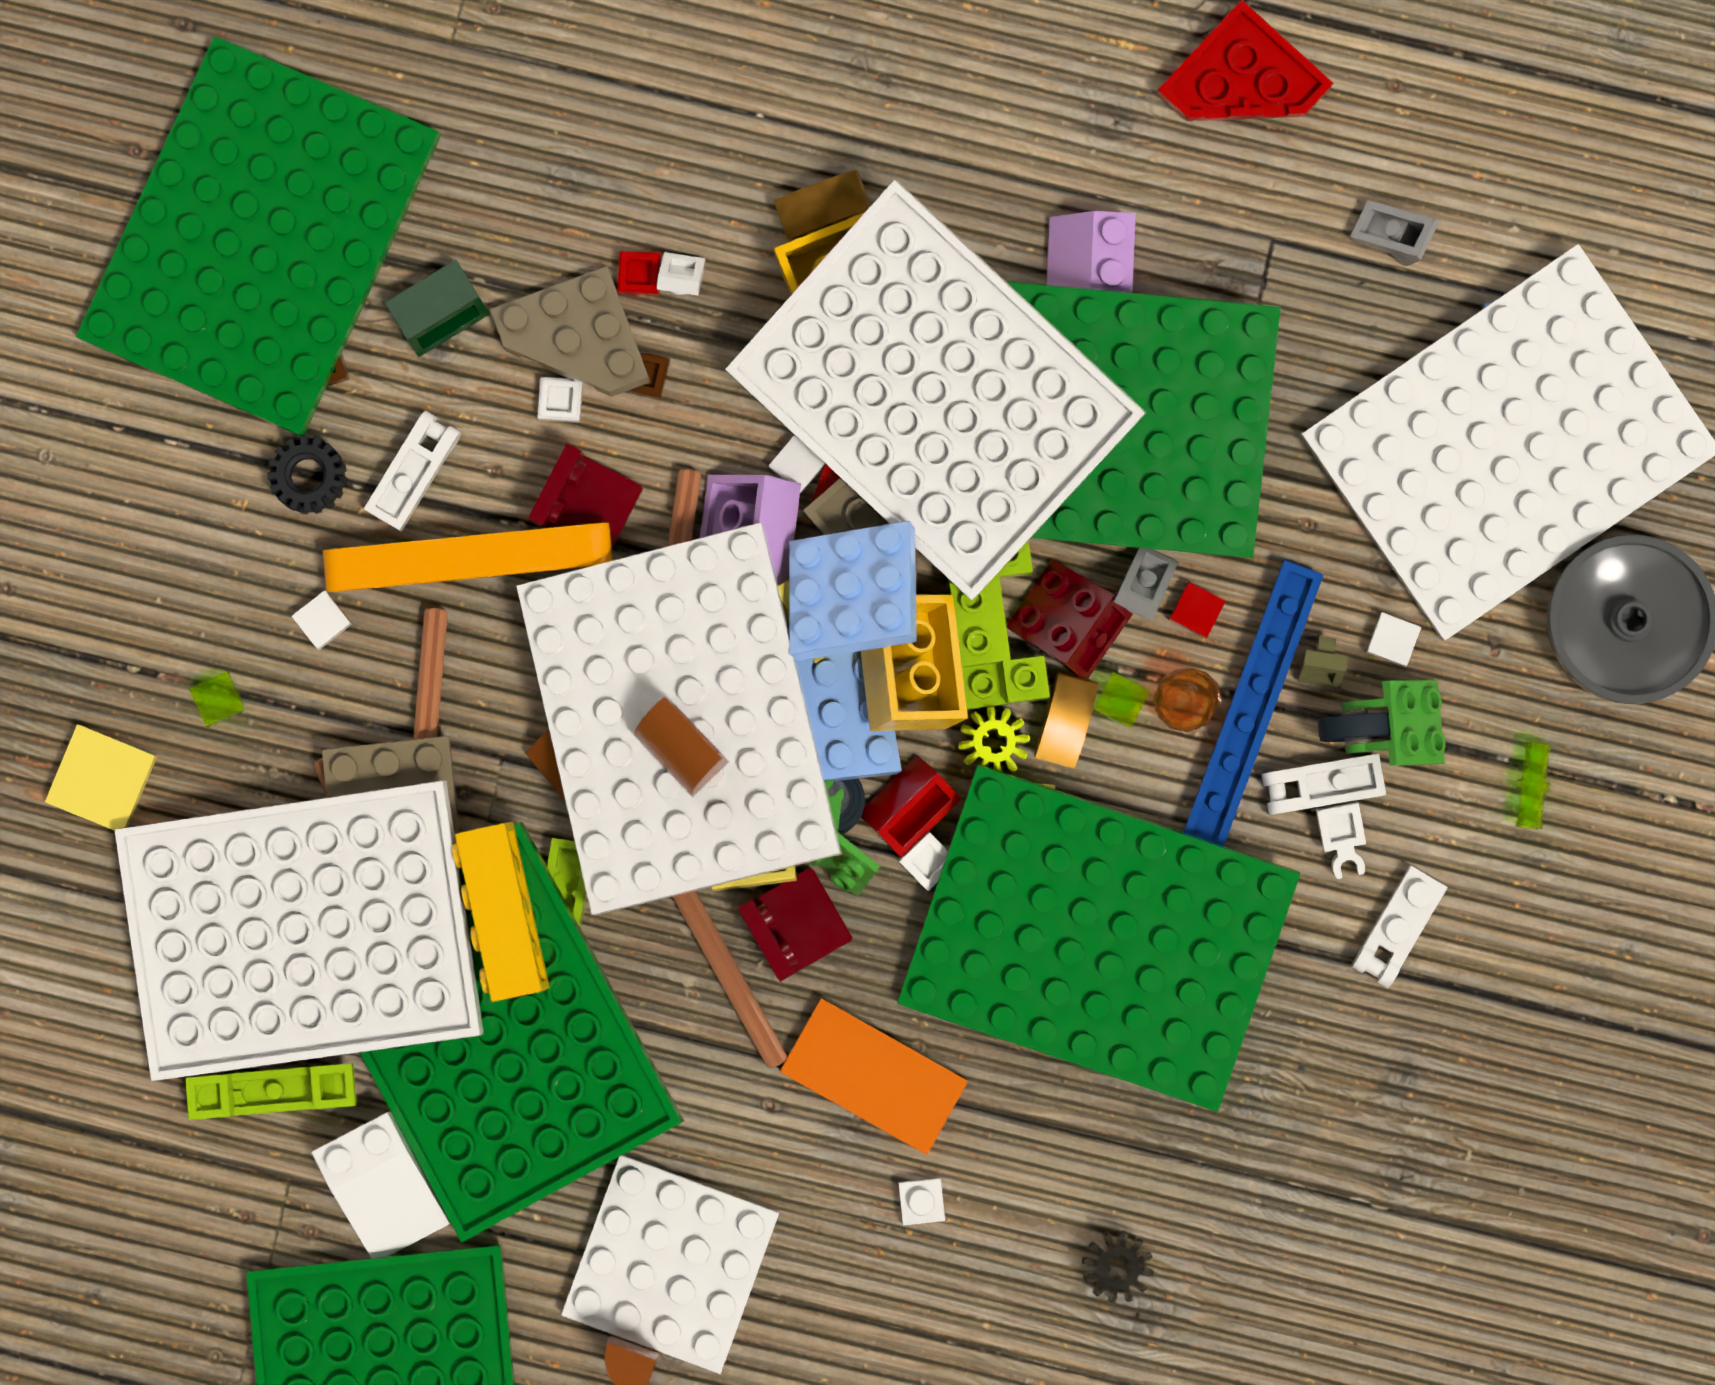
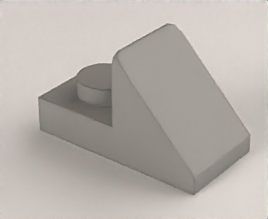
M1367 200L1350 237L1357 244L1391 253L1402 265L1409 266L1422 259L1439 222L1430 217Z
M1139 548L1116 594L1114 603L1125 607L1131 613L1152 621L1179 562L1152 549Z

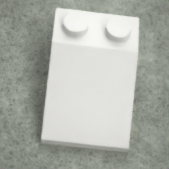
M391 1111L311 1152L332 1194L371 1258L389 1256L451 1224Z

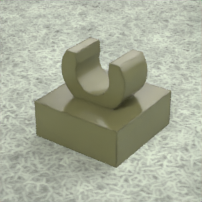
M1319 636L1318 645L1315 646V650L1305 651L1299 666L1297 682L1339 689L1346 673L1348 656L1334 654L1335 638Z

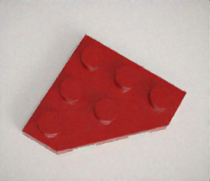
M1241 0L1159 87L1156 94L1186 121L1304 117L1330 90L1334 83L1249 5Z

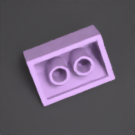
M1089 211L1050 217L1047 284L1133 292L1136 213Z
M708 475L700 538L762 523L778 586L789 580V542L793 541L795 537L801 483L768 475Z

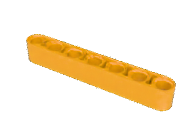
M609 523L322 550L326 592L579 569L613 561Z

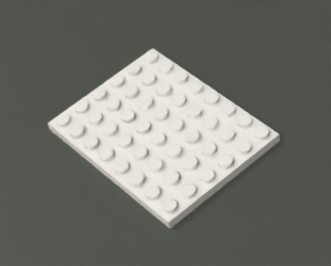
M894 180L725 369L890 524L910 521L915 528V548L971 600L976 598L1147 413L897 180Z
M1579 244L1300 435L1442 641L1459 632L1715 456V440Z
M762 523L517 585L592 915L596 916L842 854L797 664L793 656L789 655V630ZM663 696L672 700L729 761L693 797L634 736V731L639 722Z
M447 781L115 830L151 1081L484 1034L466 910L461 893L460 869L457 868L452 853V844L456 842Z

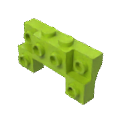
M1029 540L973 600L947 578L949 594L942 595H953L967 711L985 709L989 706L997 707L1050 698L1045 656L1011 660L1000 579L1032 575L1033 568Z

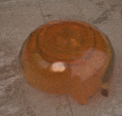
M1193 668L1176 669L1168 673L1157 686L1153 698L1154 710L1157 717L1170 729L1182 732L1199 729L1209 724L1214 712L1221 705L1218 683L1205 671Z

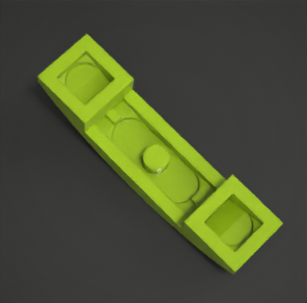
M354 1063L185 1078L189 1120L357 1106Z

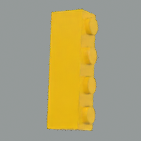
M507 822L455 834L457 843L452 844V853L457 868H462L466 885H462L461 893L465 908L472 910L475 926L471 927V940L475 951H481L484 968L480 969V981L485 994L490 993L492 1002L549 989L550 986L514 823Z

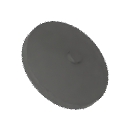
M1624 535L1609 538L1582 551L1559 575L1551 592L1547 610V629L1551 647L1556 659L1567 675L1576 684L1594 696L1622 704H1643L1657 701L1683 689L1699 675L1707 664L1715 646V594L1708 578L1699 565L1678 547L1661 539L1642 535Z

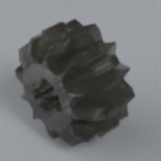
M1125 1230L1119 1231L1117 1244H1113L1112 1237L1108 1231L1103 1232L1102 1239L1106 1246L1101 1249L1096 1242L1090 1241L1088 1246L1097 1254V1257L1083 1256L1081 1259L1082 1264L1095 1267V1270L1083 1274L1084 1281L1091 1282L1100 1278L1093 1287L1092 1293L1095 1296H1099L1108 1286L1107 1298L1110 1303H1115L1118 1290H1122L1123 1297L1127 1302L1132 1301L1133 1295L1129 1287L1134 1284L1139 1291L1145 1292L1147 1287L1138 1277L1139 1275L1152 1277L1154 1273L1153 1269L1140 1266V1263L1152 1259L1150 1251H1143L1135 1255L1141 1247L1143 1240L1136 1237L1127 1247L1128 1237ZM1119 1256L1126 1257L1124 1266L1127 1272L1123 1276H1120L1117 1272L1115 1277L1108 1275L1111 1271V1267L1108 1265L1109 1259L1115 1257L1119 1260Z

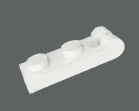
M424 411L364 507L365 511L400 532L404 529L462 434L460 430L451 425L446 428L436 422L437 417L428 411ZM426 436L438 442L433 452L421 446Z
M1379 754L1262 774L1263 786H1268L1271 802L1267 803L1269 815L1386 795ZM1296 781L1299 797L1287 799L1284 783Z
M1409 866L1356 955L1351 967L1360 973L1367 971L1378 978L1377 983L1388 989L1397 977L1402 964L1448 887L1413 866ZM1379 946L1392 953L1387 963L1374 957Z

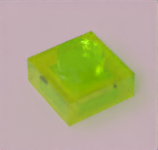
M228 671L189 688L204 724L208 728L247 710Z
M1112 672L1093 711L1131 729L1150 691Z

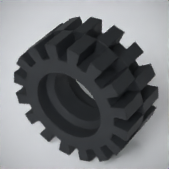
M299 436L300 439L298 440L291 438L286 441L287 445L283 448L279 446L275 450L277 453L275 458L270 459L269 466L271 470L267 472L268 480L271 482L270 488L278 500L293 511L307 515L310 512L315 514L322 513V509L326 507L332 508L335 505L333 502L337 498L341 499L344 494L342 489L344 485H347V478L345 477L346 466L339 453L322 439L317 437L313 439L308 436ZM303 460L317 461L323 469L321 484L311 491L297 489L292 481L294 467Z

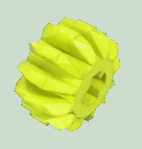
M993 706L987 707V722H984L977 712L972 713L971 719L978 729L976 730L968 725H962L960 729L963 734L973 737V741H961L958 743L960 750L971 748L974 750V753L964 759V763L968 766L979 758L982 760L981 765L988 766V764H993V769L1002 771L1000 763L1004 762L1010 772H1015L1017 766L1010 758V755L1012 754L1019 759H1026L1028 755L1026 751L1015 747L1016 744H1025L1030 741L1029 735L1015 736L1014 734L1015 731L1024 725V721L1018 719L1011 726L1006 724L1011 715V710L1007 708L1003 711L1000 721L995 720V709ZM996 731L998 738H1005L1006 745L1005 747L1002 745L999 747L1000 753L994 754L990 747H983L982 738L988 739L989 735L987 732Z

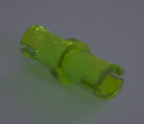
M1524 742L1521 779H1517L1516 789L1520 790L1517 821L1515 822L1516 827L1536 830L1543 829L1542 819L1545 793L1550 792L1551 784L1547 782L1549 753L1551 750V745Z

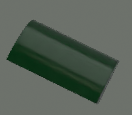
M457 260L452 261L385 302L418 358L490 315Z

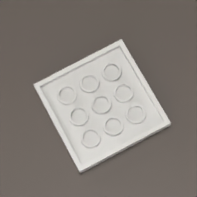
M622 1155L616 1164L561 1315L721 1374L779 1212Z

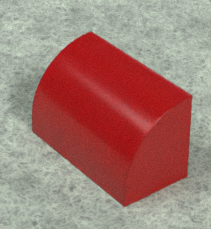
M917 755L864 807L861 818L902 858L961 800V797L932 767Z

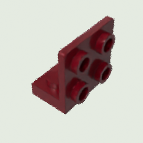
M566 443L528 519L533 525L541 529L609 523L611 549H613L643 491V487L585 457L581 450Z
M1052 560L1008 622L1007 628L1012 633L1057 659L1073 675L1088 679L1133 613L1125 607L1114 603L1116 596L1058 561Z
M808 868L796 875L797 881L784 882L760 897L738 907L739 912L779 982L852 941L849 930L812 868Z

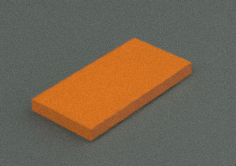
M822 998L780 1070V1073L928 1155L968 1083V1080Z

